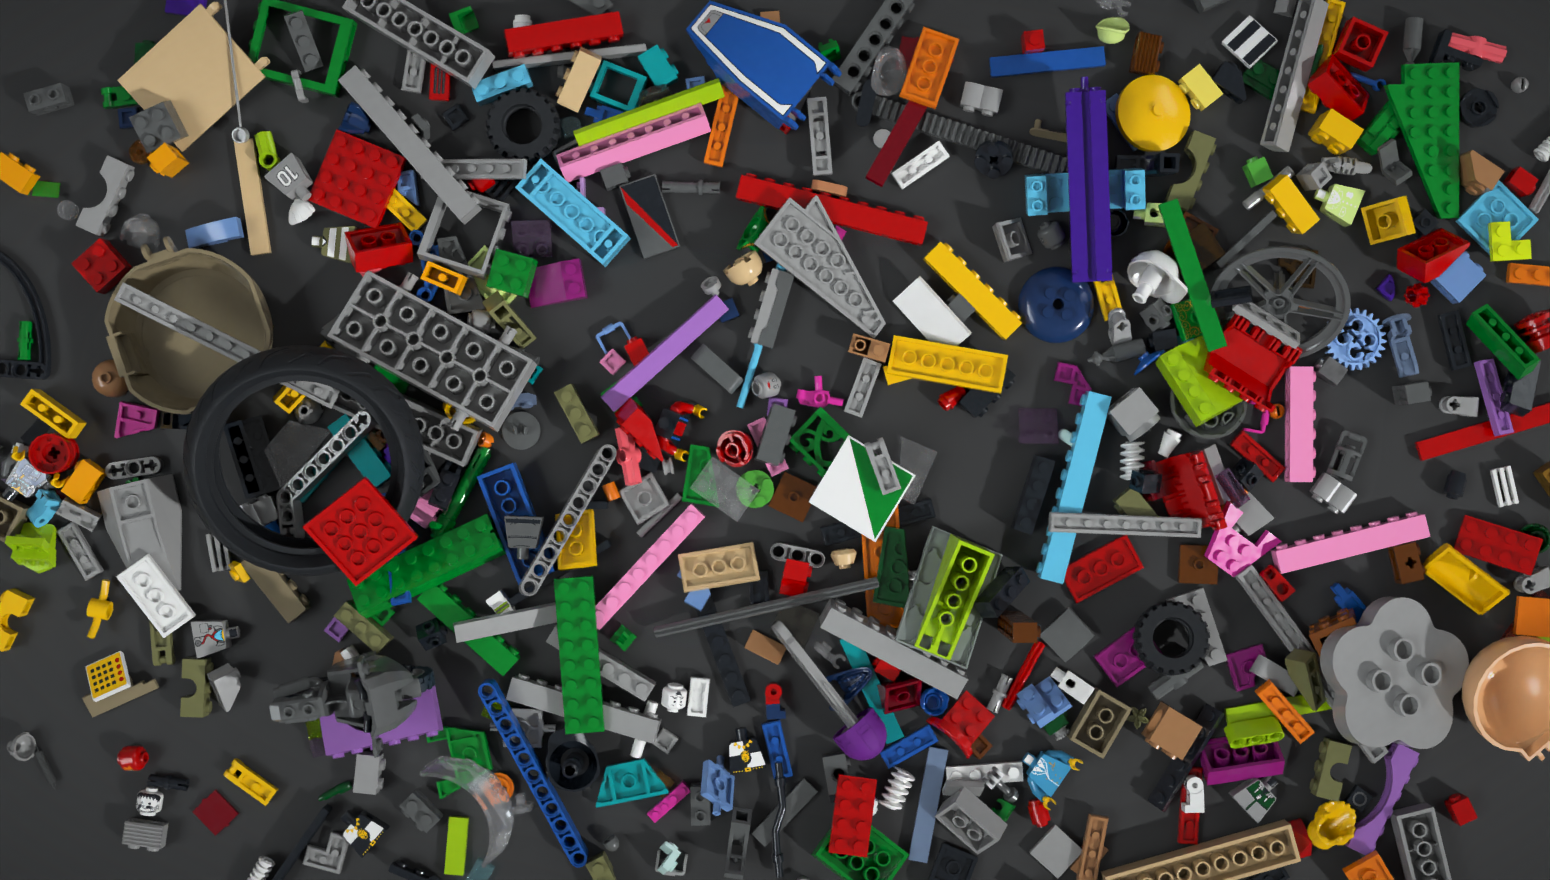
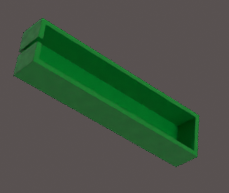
M485 514L390 559L388 563L386 562L357 586L349 578L346 579L358 613L365 618H369L393 607L390 600L393 597H399L405 594L406 591H410L412 598L506 554L493 519L488 514ZM388 571L391 572V575H392V589H391V593H390V584H389V574H388Z

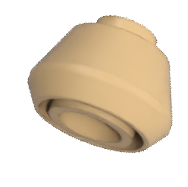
M853 548L833 550L830 556L835 566H839V569L851 568L850 564H854L856 551Z

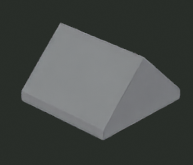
M1021 217L998 222L992 226L1004 263L1032 254Z

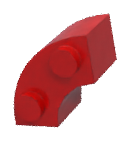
M786 558L779 594L794 596L807 593L809 582H806V579L811 577L813 566H809V562Z

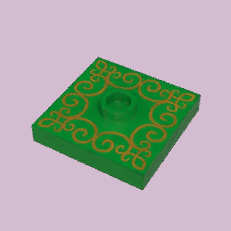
M1190 299L1170 305L1182 342L1202 335Z

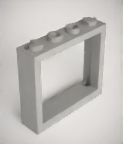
M473 193L480 200L479 206L501 213L482 269L480 270L430 254L447 207L438 196L417 252L419 259L486 280L487 274L489 275L491 270V263L496 249H500L498 243L505 236V224L510 221L512 216L509 204Z

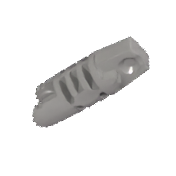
M1341 156L1321 158V162L1324 163L1327 170L1336 174L1354 176L1356 173L1368 174L1372 171L1370 163L1360 162L1357 158Z

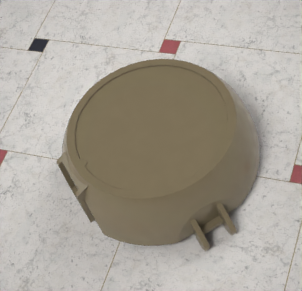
M167 236L163 238L166 249L153 254L147 244L141 245V252L147 262L133 267L115 288L105 313L104 322L109 333L106 339L119 376L125 378L128 390L135 397L161 411L175 414H192L208 387L222 373L238 362L115 301L114 299L122 283H127L260 351L272 349L273 323L262 291L244 269L224 256L211 251L195 248H186L178 251L171 238Z

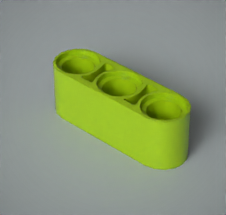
M1275 716L1231 723L1224 728L1229 745L1233 749L1277 742L1284 738L1280 722Z

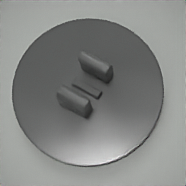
M527 412L511 414L506 418L502 427V434L506 443L518 450H525L534 446L539 440L541 433L538 420Z

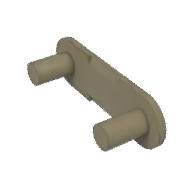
M1039 119L1035 120L1034 128H1031L1029 131L1033 136L1067 142L1066 133L1042 129V121Z

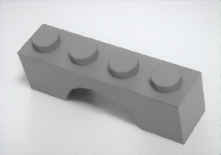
M107 155L99 172L107 184L106 196L99 205L92 208H83L76 226L104 237L110 229L112 217L118 212L120 200L126 194V186L134 177L135 167Z

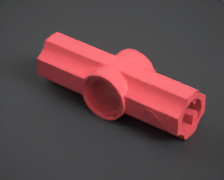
M1452 33L1448 44L1449 47L1499 64L1503 62L1507 54L1506 46L1487 42L1486 38L1480 36L1468 37Z
M618 427L615 429L618 443L616 460L618 464L622 465L625 485L642 483L639 468L641 451L638 447H635L634 438Z

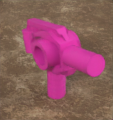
M814 376L815 391L797 390L796 398L802 405L821 407L822 409L828 404L843 405L844 399L831 397L829 391L823 390L822 376Z

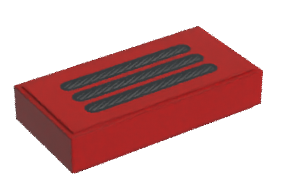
M431 64L429 100L449 101L451 75Z

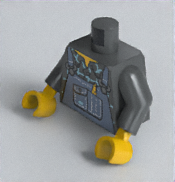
M17 446L2 461L1 480L8 485L2 496L10 501L18 493L28 498L35 496L39 489L50 490L54 487L61 488L64 485L65 479L57 480L60 477L59 473H56L53 479H50L52 477L50 474L37 471L31 465L30 460L25 457V450L18 453Z

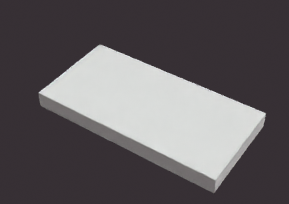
M921 276L893 300L896 306L930 342L958 346L972 333Z
M147 554L116 576L163 638L196 616L150 554Z

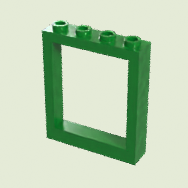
M279 0L260 1L258 5V19L253 24V39H250L248 49L250 50L248 57L254 64L258 60L271 7L288 12L302 9L304 16L340 25L325 84L300 78L303 89L339 98L342 85L338 80L345 74L357 23L353 19ZM264 68L261 70L266 76L264 79L294 86L291 75Z

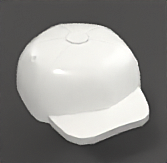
M1150 250L1139 253L1138 256L1131 259L1127 273L1130 282L1137 287L1136 291L1132 294V298L1136 302L1144 304L1150 295L1154 298L1161 297L1163 301L1175 304L1180 302L1187 294L1188 288L1180 281L1176 261L1159 250Z

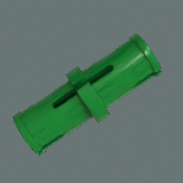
M19 321L17 360L29 361L31 360V344L33 343V322Z

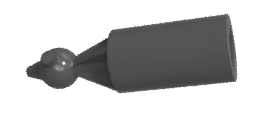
M1408 17L1405 19L1403 52L1407 59L1405 64H1415L1414 60L1421 50L1423 18Z
M1139 338L1112 345L1102 354L1094 351V354L1087 361L1100 366L1102 360L1119 362L1142 356L1146 353L1143 339Z

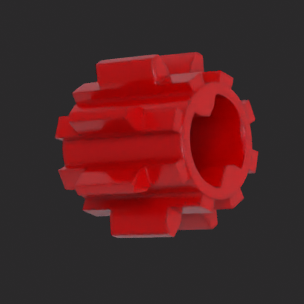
M1421 283L1407 286L1406 293L1404 294L1406 304L1412 305L1413 308L1426 305L1428 297H1430L1428 287L1421 286Z

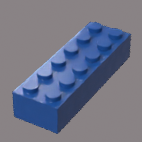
M511 463L477 476V479L519 585L542 546L545 537L541 531L538 548H529V559L527 560L517 559V548L508 547L504 516H536L516 463ZM546 548L544 550V556L548 559H550L552 555L549 548ZM555 563L548 574L557 570ZM536 565L534 567L536 575L540 576L543 573L542 566Z

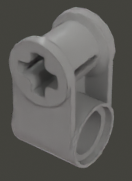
M1122 308L1112 309L1108 314V335L1111 344L1116 345L1131 341V324L1126 319L1124 310Z
M1466 396L1443 397L1439 401V409L1447 414L1478 417L1480 398Z
M1545 565L1533 569L1531 576L1523 574L1516 577L1513 582L1515 590L1521 593L1533 594L1542 589L1549 588V566Z

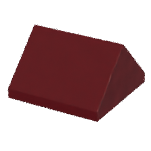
M913 676L877 685L884 714L920 705L922 681Z

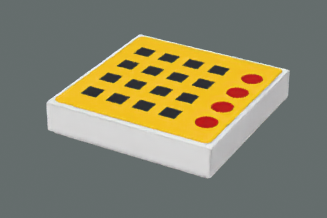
M121 651L85 666L92 699L95 702L131 687L124 653Z

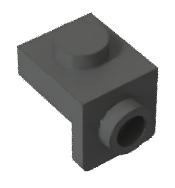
M417 113L411 117L412 124L419 131L417 135L420 139L424 137L428 140L430 139L431 126L425 118L422 119Z

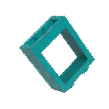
M604 60L595 73L597 75L595 83L592 82L589 87L588 93H591V99L623 112L637 108L648 82L647 77ZM607 69L637 80L628 105L598 94Z

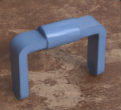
M617 322L614 325L611 323L602 328L603 331L596 335V339L605 354L608 352L599 337L616 330L615 328L621 325L628 339H631L622 322Z

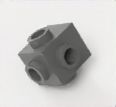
M1161 297L1139 313L1152 332L1158 328L1163 330L1171 324L1169 320L1173 318L1171 308L1166 305Z

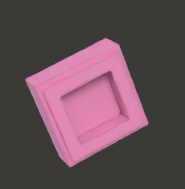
M612 348L599 363L614 376L626 361Z

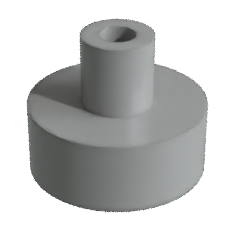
M708 277L701 283V288L705 294H712L714 296L720 293L721 282L718 277Z

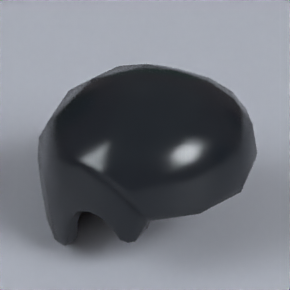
M1110 209L1111 238L1120 237L1127 231L1129 220L1122 210Z

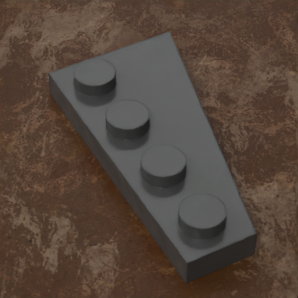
M457 236L437 239L440 257L469 266ZM449 269L468 279L461 296L444 289L447 313L455 315L469 313L474 309L487 310L482 303L483 299L474 277Z

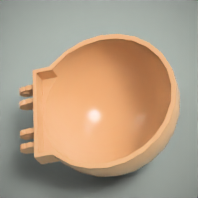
M1529 636L1507 637L1489 644L1472 659L1462 682V701L1468 719L1482 737L1492 745L1503 750L1518 752L1527 761H1530L1535 756L1541 761L1544 760L1545 757L1541 753L1544 748L1550 752V642Z

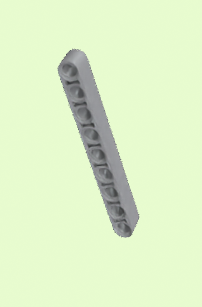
M606 444L595 453L520 581L519 591L522 595L532 596L539 590L614 461L617 452L613 445ZM603 449L610 451L611 456L609 459L603 457ZM594 465H598L601 468L600 475L593 473L592 468ZM586 481L592 486L590 492L583 489V483ZM575 498H579L582 501L580 508H576L573 505ZM565 515L572 517L570 525L564 523L563 518ZM556 531L561 532L563 535L560 542L554 540L553 535ZM546 548H550L553 552V556L550 559L544 556ZM536 565H540L543 568V573L540 576L534 573ZM526 582H531L533 585V590L530 593L524 590Z

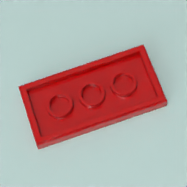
M1121 535L1068 563L1064 582L1075 603H1079L1143 569L1144 566L1128 536Z

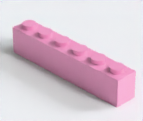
M1291 366L1285 372V482H1313V478L1316 476V469L1313 466V459L1316 457V449L1313 447V440L1316 438V430L1313 428V421L1316 419V411L1313 409V401L1316 400V391L1313 390L1316 372L1313 371V367Z

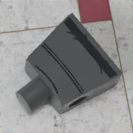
M504 516L508 547L517 548V559H529V548H538L544 517Z

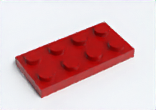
M1464 515L1453 548L1463 555L1531 576L1543 539Z
M838 774L828 848L829 853L867 857L877 779Z

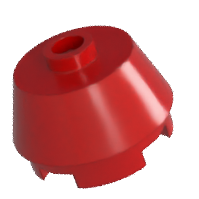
M726 431L718 440L717 456L721 462H725L732 467L744 466L752 458L753 440L743 431Z

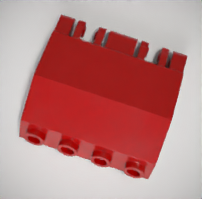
M1235 313L1222 329L1227 346L1208 352L1204 371L1209 373L1207 377L1212 381L1218 383L1220 380L1225 383L1223 387L1233 393L1236 390L1239 392L1240 395L1238 397L1249 403L1252 400L1255 402L1254 407L1260 411L1265 412V410H1268L1272 413L1276 408L1275 405L1270 403L1272 391L1286 370L1295 364L1302 353V348L1297 347L1294 349L1289 345H1284L1279 353L1276 352L1282 343L1280 339L1269 335L1264 329L1255 325L1249 333H1246L1245 331L1251 322Z
M1190 451L1155 462L1158 472L1163 474L1162 484L1166 494L1163 497V501L1169 517L1202 518V528L1212 527L1213 530H1221L1228 527L1202 451Z

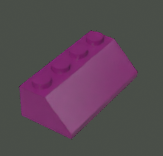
M1227 737L1214 738L1208 741L1200 754L1201 767L1203 768V775L1207 786L1283 774L1285 764L1278 741L1233 749L1230 747Z

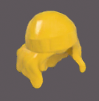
M1330 800L1320 805L1315 813L1314 820L1310 822L1307 828L1312 844L1319 849H1329L1334 845L1346 844L1348 840L1354 837L1356 830L1355 810L1350 808L1349 803L1345 804L1344 801L1340 800L1338 802Z

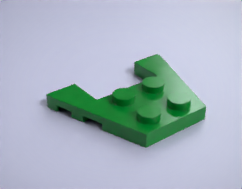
M443 726V731H438V735L426 736L427 743L444 739L448 741L455 777L436 782L440 799L493 769L485 731Z

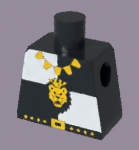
M746 727L736 728L737 739L729 741L730 775L766 768V761L757 737H748Z
M348 810L341 818L349 826L343 833V836L362 858L390 827L387 823L367 811H362L356 817Z

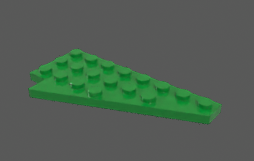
M1459 62L1401 65V84L1384 85V89L1437 219L1459 218Z

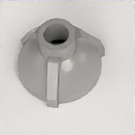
M309 397L303 398L294 408L295 417L300 424H313L319 420L323 413L320 403ZM304 407L308 410L306 414L302 413Z
M23 732L7 744V750L15 759L27 761L35 756L36 741L29 732Z

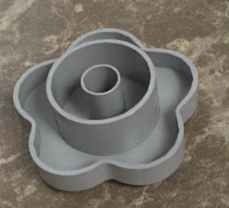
M1389 596L1373 601L1365 609L1357 624L1333 631L1326 638L1321 649V670L1325 680L1335 693L1333 719L1336 728L1348 741L1368 747H1383L1393 742L1418 749H1428L1438 745L1450 731L1453 721L1452 699L1462 688L1465 672L1469 666L1468 654L1463 643L1452 633L1436 629L1426 609L1413 599Z

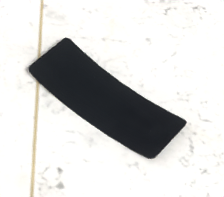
M38 418L20 438L30 446L36 437L45 434L51 426Z

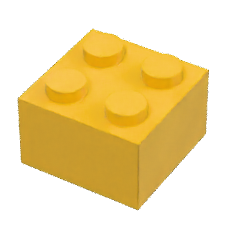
M1331 108L1318 117L1308 135L1311 136V140L1315 143L1328 147L1327 150L1330 153L1340 155L1352 149L1364 129Z
M1407 196L1361 208L1370 245L1416 233Z

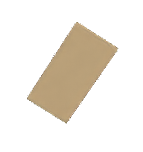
M754 542L678 554L684 593L760 580Z

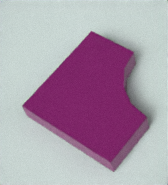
M1256 644L1226 654V662L1235 691L1238 692L1255 686L1256 674L1249 670L1259 654L1266 657L1263 644Z

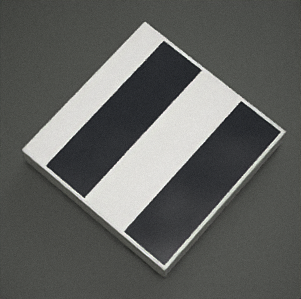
M1249 15L1222 41V45L1250 69L1278 40Z

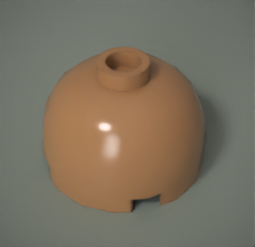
M113 359L100 362L95 367L92 373V383L100 394L106 397H120L127 393L128 387L125 378L119 376Z

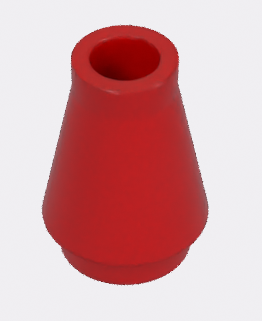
M956 386L941 394L937 401L943 410H952L966 394V391L963 387Z

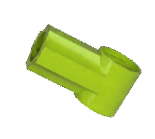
M262 131L254 135L259 152V163L265 169L271 171L281 160L276 151L272 132ZM273 157V163L267 165V160Z

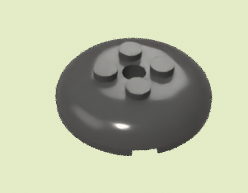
M1172 389L1170 392V408L1174 419L1187 433L1201 439H1219L1231 434L1242 423L1247 412V402L1242 401L1196 427Z

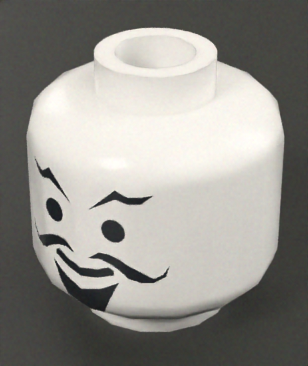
M668 683V686H665L662 690V706L666 707L669 712H678V709H683L686 706L687 690L683 688L682 684Z

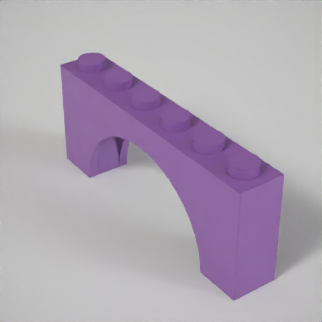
M435 686L421 693V697L414 698L417 700L416 709L401 725L379 735V738L383 740V744L389 743V746L401 744L400 740L408 739V742L419 740L421 735L426 734L427 737L438 735V731H443ZM334 713L320 718L326 756H333V759L345 757L344 753L359 754L363 753V749L369 747L370 750H373L370 732L364 733L363 730L358 729L354 725L337 722Z

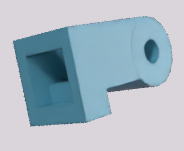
M39 489L35 494L37 500L26 512V516L37 528L46 525L62 503L60 497L53 490Z

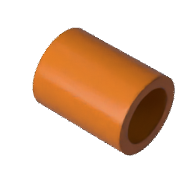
M614 481L602 486L608 502L620 498Z

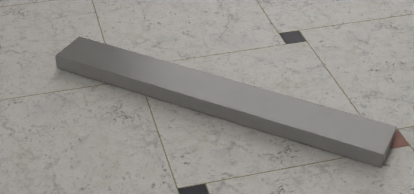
M643 43L590 49L589 51L602 56V60L639 56L647 51V46ZM575 51L528 56L519 59L493 60V69L499 72L525 64L527 68L574 63L571 61V58Z
M1049 512L1048 523L1049 532L1201 538L1202 518Z

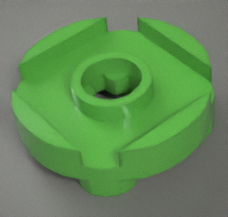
M751 470L742 474L738 479L736 493L742 504L750 508L763 507L772 499L774 486L768 474L760 470ZM756 483L761 490L759 493L752 494V490L749 487L750 485L754 486Z

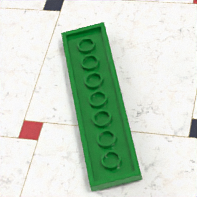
M593 576L554 579L565 735L604 732L605 724Z

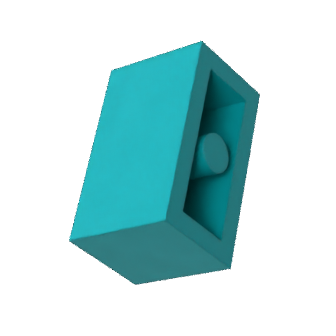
M656 44L637 56L640 64L659 93L678 81L677 75L679 72L674 64L670 65L666 60L669 56L663 47L660 49Z

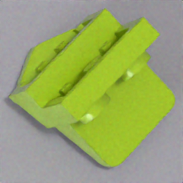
M24 523L20 534L6 536L5 544L13 550L11 558L18 565H24L36 573H43L56 567L57 550L55 548L57 530L53 524H46L37 528L32 523Z

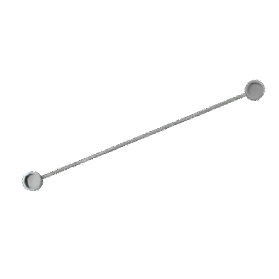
M224 0L239 128H235L232 131V139L236 143H245L249 140L250 135L248 130L242 127L227 0Z

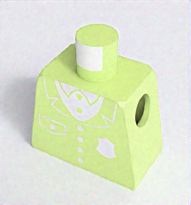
M1333 184L1329 186L1327 191L1323 189L1316 190L1314 199L1322 202L1320 207L1321 213L1340 225L1347 227L1352 225L1365 191Z
M1147 203L1146 209L1134 210L1133 219H1143L1146 226L1165 227L1158 207L1162 203ZM1156 212L1158 216L1152 217L1150 213Z

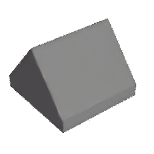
M1276 0L1273 13L1292 18L1297 0Z

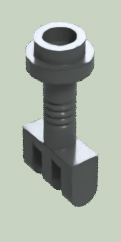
M993 766L992 770L996 774L993 775L988 772L987 775L991 779L988 781V779L983 777L982 781L990 789H993L996 785L1004 793L1003 798L1006 801L1015 802L1019 797L1018 791L1014 787L1009 788L1001 780L1004 774Z

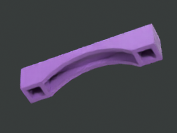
M1395 742L1390 744L1389 752L1384 756L1386 782L1382 796L1375 808L1366 817L1355 823L1354 837L1345 844L1347 847L1365 856L1375 850L1376 841L1383 834L1387 819L1392 816V808L1395 802L1400 799L1402 795L1401 790L1408 783L1410 772L1419 760V753Z

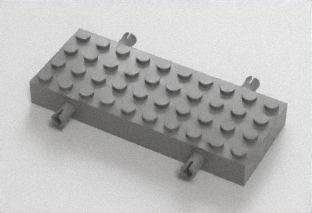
M368 270L327 336L333 342L355 353L356 358L366 363L371 362L455 408L456 412L447 425L449 428L458 432L465 418L471 417L498 432L537 367L532 359L509 347L517 331L510 326H506L499 340H495L411 294L410 291L419 279L414 274L408 272L401 285L396 286Z

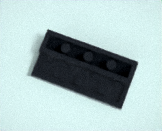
M258 415L225 424V436L245 498L251 499L280 490L284 485L262 416Z

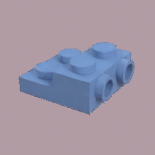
M1050 676L1036 686L1030 684L1016 694L1019 698L1017 703L1021 709H1027L1029 712L1027 717L1031 723H1037L1040 728L1072 707Z

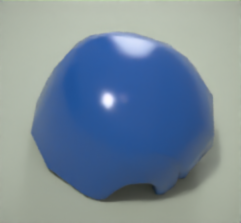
M935 687L927 688L921 694L920 705L928 715L938 716L943 714L948 708L949 696Z

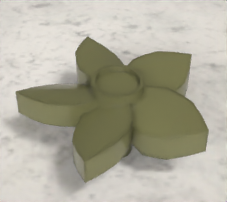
M1132 707L1133 715L1128 716L1126 719L1134 722L1136 729L1142 723L1149 722L1148 718L1144 716L1146 708L1138 711L1137 708Z

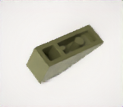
M498 291L482 302L488 313L504 330L506 326H510L517 331L513 341L519 348L524 349L536 339V336Z
M1129 487L1112 500L1115 503L1113 507L1120 515L1158 516L1140 493Z
M1295 648L1285 658L1288 675L1311 709L1317 711L1326 699L1316 653Z

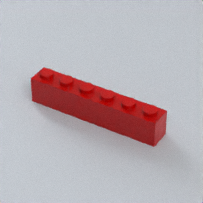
M619 11L504 29L508 57H513L514 59L523 58L525 54L531 53L534 56L544 54V51L549 50L560 52L563 48L568 47L579 49L582 45L586 44L597 46L605 41L616 43L622 39L624 34Z

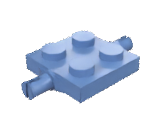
M722 755L716 757V764L709 759L704 761L700 795L712 802V814L715 816L721 814V808L726 812L733 809L735 776L730 775L725 769V757Z

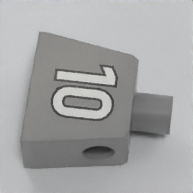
M292 152L264 176L265 179L292 200L299 197L302 201H307L312 195L307 188L312 185L313 181L301 160Z

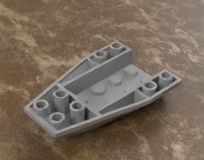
M173 474L148 478L98 491L97 494L106 530L126 568H129L138 560L150 554L178 591L181 590L182 509Z

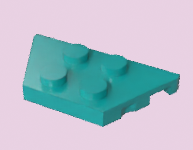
M645 758L607 765L596 808L668 794L669 789Z

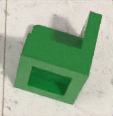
M471 6L449 13L452 25L458 32L466 34L479 29V24Z

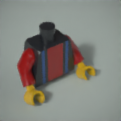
M676 401L670 407H665L655 427L660 449L674 455L675 459L686 462L682 456L683 454L689 455V452L677 449L691 413L693 412L694 415L703 419L705 417L700 412L702 410L707 411V409L699 404L694 406L682 401Z

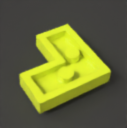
M1510 221L1488 223L1490 262L1532 259L1530 240L1511 241Z

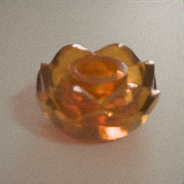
M141 140L135 141L129 148L131 160L137 164L148 163L147 157L153 153L146 152Z

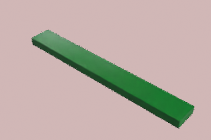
M1178 198L1162 203L1158 207L1184 284L1188 288L1187 293L1207 352L1225 347L1227 343L1216 310L1211 306V296Z

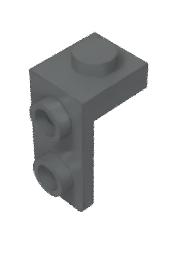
M1392 138L1378 147L1381 172L1388 180L1398 186L1413 176L1412 170L1399 161L1396 140Z

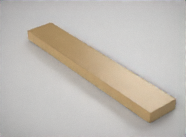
M251 138L245 143H236L234 141L251 255L272 253L255 139Z

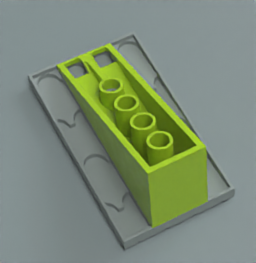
M932 526L896 632L895 641L967 669L983 620L974 603L976 598L996 578L1003 555Z

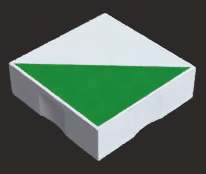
M848 435L808 502L876 542L916 475L892 461L901 489L882 495L865 445ZM873 451L875 456L880 455L878 452Z

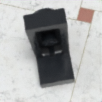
M1445 29L1438 34L1428 63H1442V60L1445 63L1459 62L1461 68L1466 71H1474L1481 67L1484 59L1448 46L1453 31Z

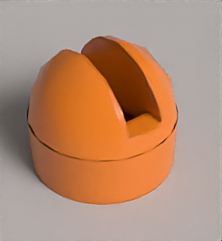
M1278 403L1273 404L1278 406L1280 415L1278 416L1277 408H1275L1272 413H1268L1273 419L1283 417L1285 413L1284 407Z
M482 432L477 442L478 446L490 448L492 446L491 443H494L493 436Z

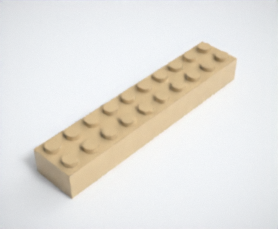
M1280 820L1199 843L1198 845H1192L1101 871L1103 880H1238L1301 862L1291 824L1286 820Z

